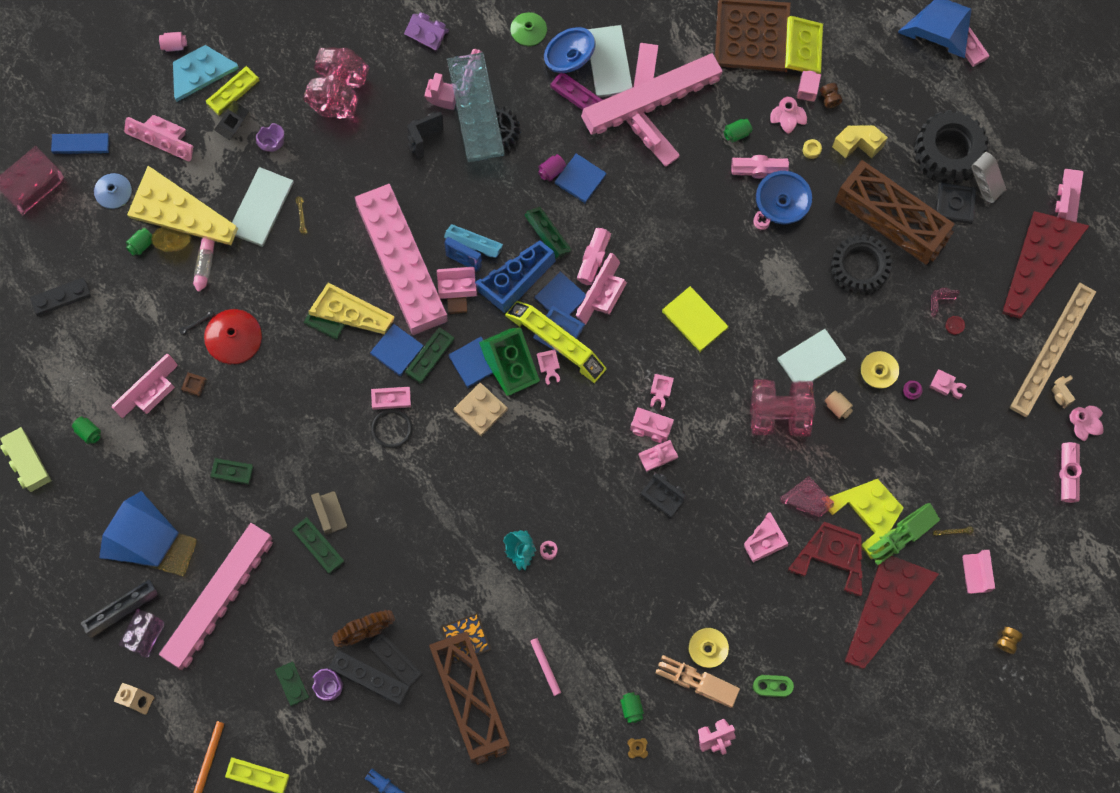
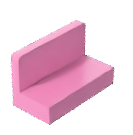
M982 550L979 554L964 555L962 558L968 594L992 592L995 589L990 550Z

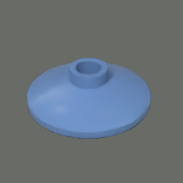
M116 173L101 177L94 188V196L97 202L108 209L122 207L129 201L132 194V187L128 179ZM112 186L115 187L112 191L108 190Z

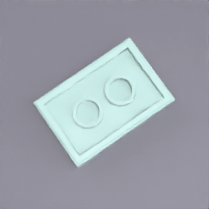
M823 329L778 357L777 360L798 390L845 362L846 358L826 329Z

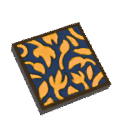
M478 613L440 626L445 639L467 631L476 656L491 651ZM466 646L458 648L470 657ZM453 655L452 660L454 664L461 662L460 659Z

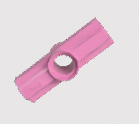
M756 155L752 158H732L731 172L732 175H752L754 178L761 179L776 171H788L789 161L788 159L768 158L765 155Z
M596 228L591 243L585 250L583 263L577 276V280L582 284L592 285L597 270L603 263L605 250L611 237V233L603 228Z
M1069 442L1062 444V469L1059 474L1061 478V501L1068 503L1080 501V475L1082 470L1080 467V444ZM1067 469H1071L1074 472V476H1070L1067 473Z

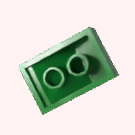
M511 328L479 342L487 364L507 396L540 381L521 328Z

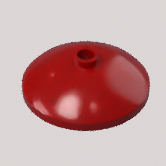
M230 309L218 313L210 320L205 330L204 340L206 348L213 358L219 362L234 365L246 362L257 353L262 341V331L259 323L251 314L243 310ZM231 330L235 331L233 335H229L228 332Z

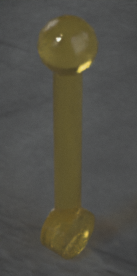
M297 197L295 201L298 204L301 225L299 231L305 233L307 228L304 226L303 198Z
M968 526L965 529L935 530L933 533L934 536L963 532L971 534L974 529Z

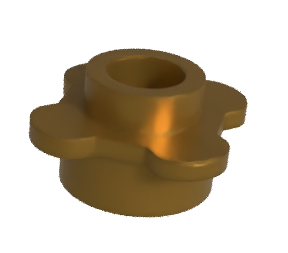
M645 738L629 739L630 751L628 756L632 759L635 757L646 758L648 755L646 751L647 740Z

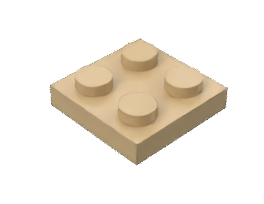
M479 383L453 410L473 430L482 436L508 408L484 385Z

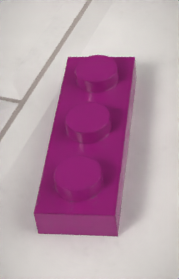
M559 73L550 84V88L582 110L602 101L601 98L565 73Z

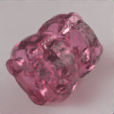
M320 48L315 60L314 69L322 78H315L309 81L303 100L324 117L353 118L358 106L359 97L349 87L355 88L364 84L369 72V65L351 49Z
M754 379L750 403L752 435H772L775 419L789 421L790 435L811 437L815 414L813 382L792 381L788 397L776 396L775 382L773 380Z

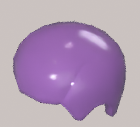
M272 123L267 128L262 126L256 134V143L261 150L273 152L283 146L284 130L280 125Z
M321 669L314 674L312 689L319 699L331 701L341 694L343 681L338 673L330 669Z

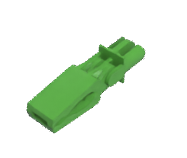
M927 503L897 523L898 527L896 529H892L884 536H880V540L868 548V551L872 552V558H877L875 560L877 565L893 554H898L906 546V543L911 540H917L940 521L932 505Z

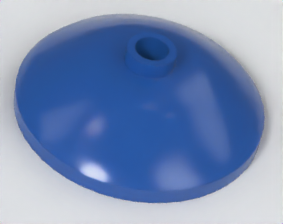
M581 27L562 31L549 42L545 49L544 60L546 65L557 73H568L581 68L589 61L595 51V38L589 30Z
M776 171L767 175L760 182L756 192V202L760 212L770 221L779 224H791L801 220L808 213L812 203V192L808 183L798 174L790 171ZM783 200L785 204H781L779 201Z

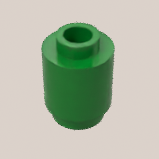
M740 119L725 126L724 136L727 141L736 142L749 136V133L752 132V126L748 119Z
M142 228L126 241V249L132 255L140 256L152 244L154 237L147 229Z
M81 416L72 424L74 433L87 444H94L101 437V430L88 418Z
M634 692L623 695V699L620 702L624 717L628 723L643 720L644 711L640 696L635 695Z

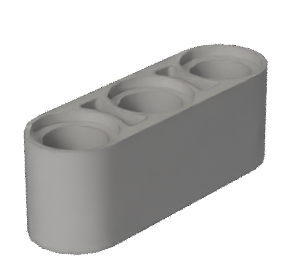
M985 152L971 167L983 198L990 203H994L1006 191V186L996 159L990 153Z

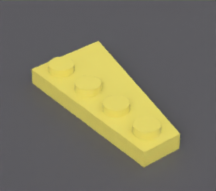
M330 283L325 286L309 310V315L385 334L394 321V316Z

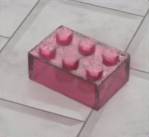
M35 146L0 175V193L23 215L65 179L61 171Z

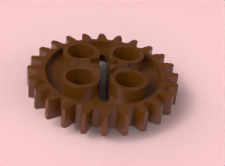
M384 610L366 615L362 619L353 620L334 633L332 640L335 646L343 647L356 644L365 640V638L374 637L381 633L383 629L393 624L392 622H395L392 611Z

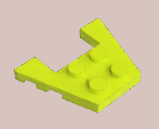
M878 479L825 498L821 502L832 515L848 503L875 534L862 544V549L871 559H873L871 556L872 552H869L868 548L879 541L880 536H884L892 529L903 510V506Z

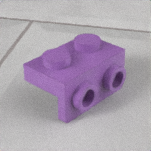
M422 12L413 14L404 34L434 50H438L445 33H448L449 29L445 28L446 25L440 21H431L429 19L430 16Z

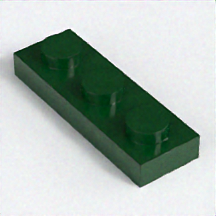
M541 206L528 210L524 216L545 245L554 251L556 259L571 252L572 249Z
M439 327L405 373L422 384L455 338Z
M307 517L292 529L294 534L329 575L344 563L341 556Z

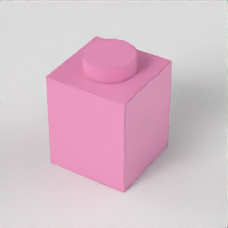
M803 71L797 94L798 99L815 102L821 74H817L814 71Z

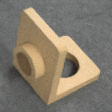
M122 683L114 702L132 708L142 714H147L154 696ZM145 696L146 704L140 708L138 700Z

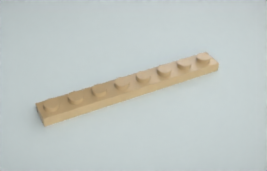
M1082 283L1077 285L1013 400L1010 409L1024 417L1029 415L1096 291Z

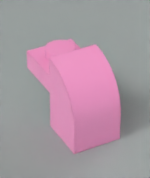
M435 73L434 78L428 81L424 96L427 101L436 106L454 110L458 97V86L443 83L442 74Z

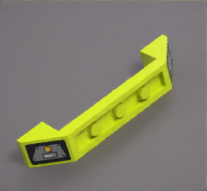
M516 301L505 314L507 318L519 327L523 324L579 366L580 373L593 383H596L605 372L606 367L593 351L533 306Z

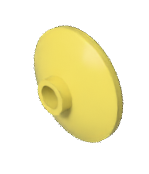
M877 351L865 357L861 365V374L870 386L887 388L897 380L899 366L893 356L886 352ZM876 370H881L882 374H877Z
M701 629L692 636L689 642L691 658L702 667H716L728 655L729 646L727 639L716 629ZM710 646L712 651L706 652L704 647Z

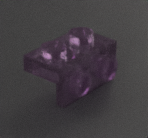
M137 609L119 645L143 657H148L164 625V621L152 614Z

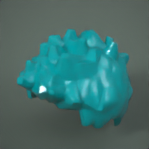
M528 531L510 532L503 540L506 544L505 553L516 564L519 571L522 568L526 570L532 560L531 557L536 552L533 540Z

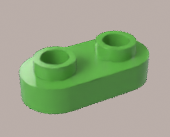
M761 675L753 683L755 693L760 696L787 697L794 688L792 680L786 676ZM759 684H766V689L762 690ZM784 684L786 690H780L779 685Z

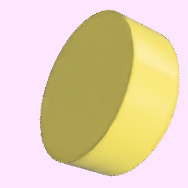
M814 139L806 141L803 146V154L809 159L817 158L822 151L820 142Z

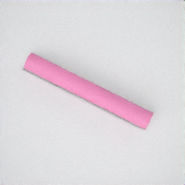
M538 638L531 640L532 647L554 696L561 694Z

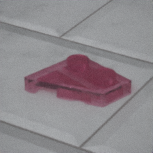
M809 476L780 497L781 503L794 505L796 509L808 511L810 514L818 517L834 506V502Z

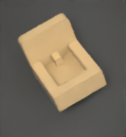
M1071 375L1067 378L1062 376L1054 382L1055 386L1051 389L1055 395V400L1063 408L1068 407L1075 400L1066 387L1073 379Z

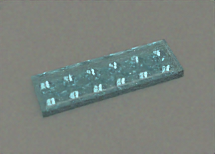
M484 53L447 58L467 161L471 162L504 156V148Z

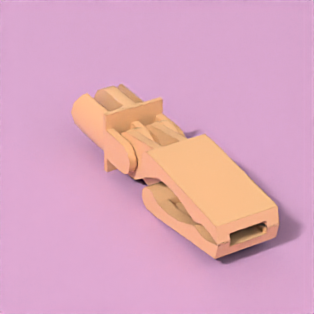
M662 656L661 659L669 664L660 662L658 667L667 672L657 669L656 674L672 680L674 684H679L685 688H696L695 693L733 708L740 688L706 672L701 675L696 672L697 669L685 663L682 664L669 657Z

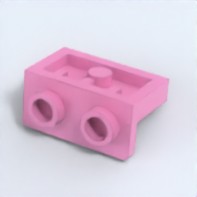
M474 267L437 270L438 295L440 299L477 296Z
M637 407L630 430L637 436L643 437L645 435L651 437V440L662 443V441H667L674 420Z

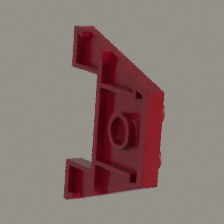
M824 522L791 564L788 571L805 577L811 558L849 571L844 591L861 597V535Z

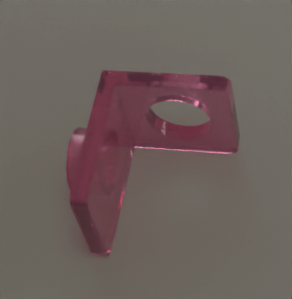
M949 288L934 290L931 295L932 316H935L938 312V299H956L960 294L959 290H950Z

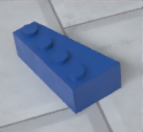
M538 241L521 252L515 259L505 262V265L501 268L494 269L485 278L477 280L475 282L477 291L502 312L506 313L556 261L554 251L543 242Z

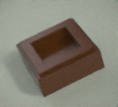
M466 297L447 298L448 314L467 313Z
M188 372L181 391L200 397L207 379Z

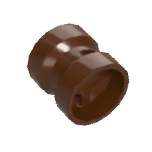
M836 83L827 84L819 90L821 96L825 99L824 104L826 108L838 106L843 102L841 95L838 94L839 89Z

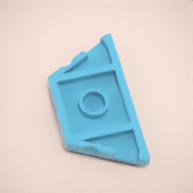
M206 45L174 61V97L176 102L239 69L237 63Z

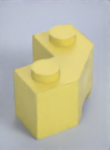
M847 126L835 138L832 147L845 158L857 147L873 158L884 147L888 137L875 126Z

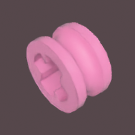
M760 211L757 212L754 217L755 227L760 230L768 228L771 221L766 218L765 223H759V217L762 219L766 217Z
M545 541L540 546L542 558L551 560L556 557L557 546L554 542ZM546 546L554 549L551 555L543 552Z

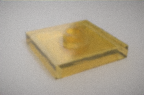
M178 534L158 567H150L184 577L197 539Z

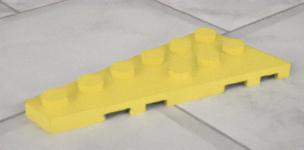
M149 166L145 171L127 214L131 219L232 245L238 230L236 225Z

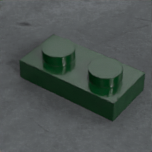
M215 458L210 477L212 479L250 485L254 466L252 464Z
M293 661L275 669L291 707L309 699Z

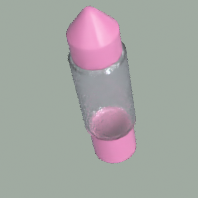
M203 238L201 241L194 272L193 284L198 292L207 285L214 254L215 241Z

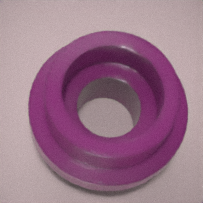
M908 381L903 387V393L908 399H917L922 394V386L917 381ZM914 388L916 392L911 393L909 389Z

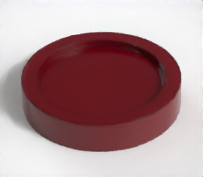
M952 316L946 322L947 331L953 335L962 333L965 328V322L959 316Z

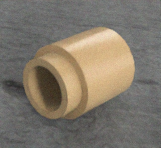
M836 390L825 400L827 407L839 419L842 417L846 419L853 412L851 409L853 405Z

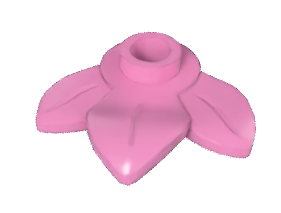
M785 97L780 101L779 106L771 112L770 120L771 123L780 122L782 129L789 134L797 123L805 125L807 123V116L804 109L797 106L795 99ZM790 103L791 109H787L785 104Z
M1078 407L1073 409L1070 414V421L1075 425L1074 432L1082 441H1086L1089 434H1103V425L1099 420L1103 412L1098 407Z

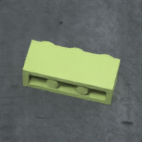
M21 427L0 438L3 443L0 447L5 456H10L12 461L9 464L14 472L18 471L20 475L18 481L23 489L27 488L32 492L52 481L26 432Z

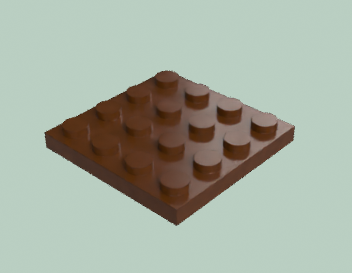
M718 0L715 59L719 66L787 72L788 68H785L787 23L790 17L791 3L761 0Z

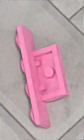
M644 112L640 113V115L636 114L632 117V120H626L634 133L639 135L645 146L651 149L664 166H668L679 158V153Z
M152 115L144 124L130 117L126 119L124 130L126 134L186 161L192 159L193 145L181 140L185 136V128L155 115Z
M1064 170L1063 183L1059 184L1057 194L1061 197L1060 201H1057L1055 208L1059 218L1077 221L1083 171Z
M610 253L604 261L603 267L595 277L593 285L577 310L576 317L585 325L594 310L610 314L627 284L625 279L613 276L620 264L613 253Z
M166 354L112 405V408L121 418H124L136 405L148 414L175 388L166 377L178 366L169 354Z

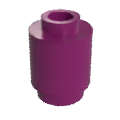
M558 154L551 156L538 167V174L543 180L551 181L564 170L566 163Z

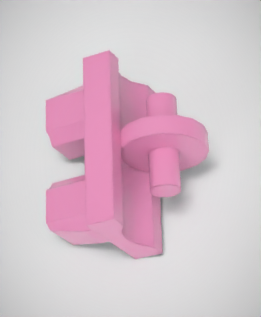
M671 440L638 454L646 472L678 458Z
M725 719L715 723L716 732L711 733L708 727L699 729V742L702 752L709 749L712 752L720 750L721 754L724 755L726 754L725 747L730 746V740L735 739V729L733 725L729 726Z

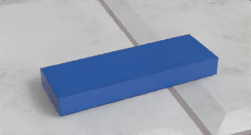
M52 134L51 152L52 154L109 153V134Z

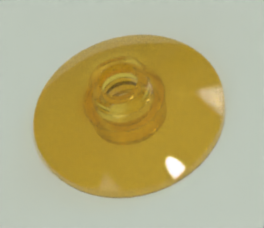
M165 227L157 229L152 235L153 245L160 250L168 252L179 251L190 242V234Z

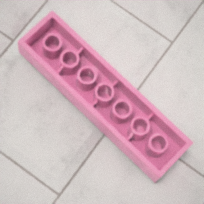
M390 184L356 196V206L412 336L448 322L446 311Z

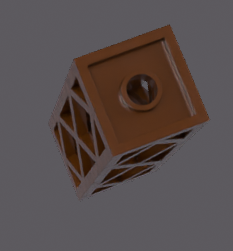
M861 160L840 187L835 200L836 203L926 265L930 260L934 261L937 258L941 249L946 246L954 233L952 231L955 225L953 222L863 160ZM878 184H884L887 191L883 190ZM863 185L868 187L870 190H865ZM868 196H878L881 202L870 201ZM862 207H865L871 214L865 213ZM877 207L884 208V210H885L886 213H884L882 210H880V209L877 208ZM890 209H896L898 216H893ZM917 211L924 212L927 219L923 218ZM903 212L911 218L905 217ZM908 223L918 224L920 230L910 229ZM902 235L907 236L910 241H905Z
M465 631L429 645L471 762H476L479 765L487 762L490 756L495 755L497 758L507 754L510 744L468 632ZM466 646L470 657L458 648ZM447 653L445 667L443 669L439 656ZM453 655L472 669L468 691L449 676ZM476 677H478L488 706L473 695ZM451 688L466 699L463 718H461ZM471 704L490 718L486 740L467 726ZM494 726H496L500 738L492 741ZM469 737L472 738L475 742H477L480 746L474 748L473 750Z

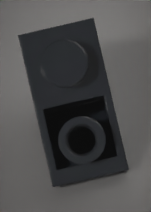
M233 101L214 130L230 141L249 113V110Z

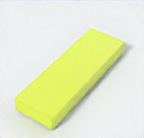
M246 66L207 99L206 104L219 116L231 106L233 101H237L260 80Z
M231 758L225 777L275 793H284L290 775Z

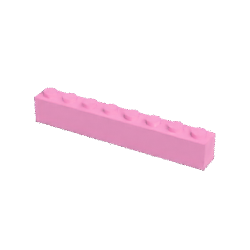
M713 53L586 107L583 109L581 117L591 135L594 133L600 134L606 131L608 127L619 126L627 119L632 120V117L636 114L640 115V113L645 111L646 113L651 112L661 104L662 106L667 105L677 97L681 99L693 90L697 92L707 84L713 85L717 83L723 71Z
M250 523L159 655L180 670L190 665L194 652L202 648L205 636L213 632L216 627L214 623L219 617L222 618L227 611L226 606L230 600H235L239 593L237 590L241 584H246L250 578V571L253 568H257L260 564V557L264 551L268 552L273 544L271 541L273 539L270 534Z

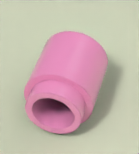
M182 32L159 35L160 49L166 52L184 50V46H187L186 35H183Z

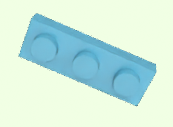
M453 224L446 230L444 238L450 237L473 250L483 252L489 257H497L503 247V244Z

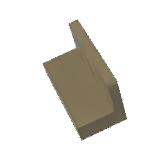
M334 491L322 496L319 493L311 495L325 535L347 528Z

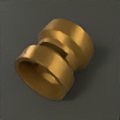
M1005 627L1002 632L1003 637L998 640L996 645L1001 650L1014 654L1017 650L1016 645L1021 641L1023 635L1013 628Z

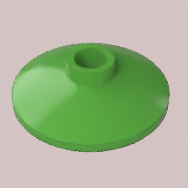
M522 13L511 24L513 39L523 46L539 44L547 33L544 19L535 13Z

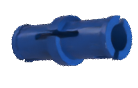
M373 768L369 773L375 779L368 774L365 777V780L379 788L380 793H405L393 785L389 778L385 779Z

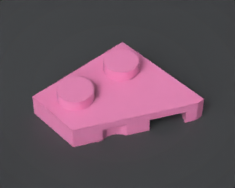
M771 513L766 515L760 526L758 525L754 530L753 535L744 543V547L753 563L788 546L787 540Z

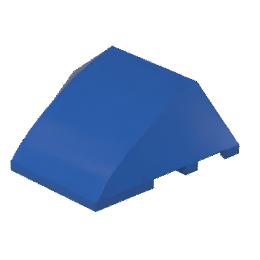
M933 0L902 27L898 33L913 39L919 36L948 47V52L965 58L971 8L949 0Z
M140 491L122 503L103 533L99 558L158 567L179 533L146 495Z

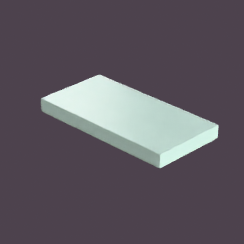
M621 25L587 29L593 34L596 41L595 51L590 58L596 96L599 98L610 97L632 88Z
M259 167L232 223L238 228L235 236L263 247L294 183L293 180Z

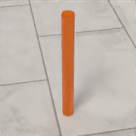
M216 722L194 793L203 792L224 727L222 722Z

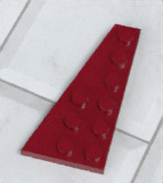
M1034 211L1002 314L1019 319L1023 317L1035 298L1044 289L1047 282L1053 277L1068 254L1088 230L1089 225Z
M890 556L879 564L845 663L864 669L939 573L894 556Z

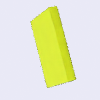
M794 16L788 18L785 68L801 72L814 71L817 74H821L822 23Z
M691 286L662 309L665 316L699 352L728 329L727 324Z

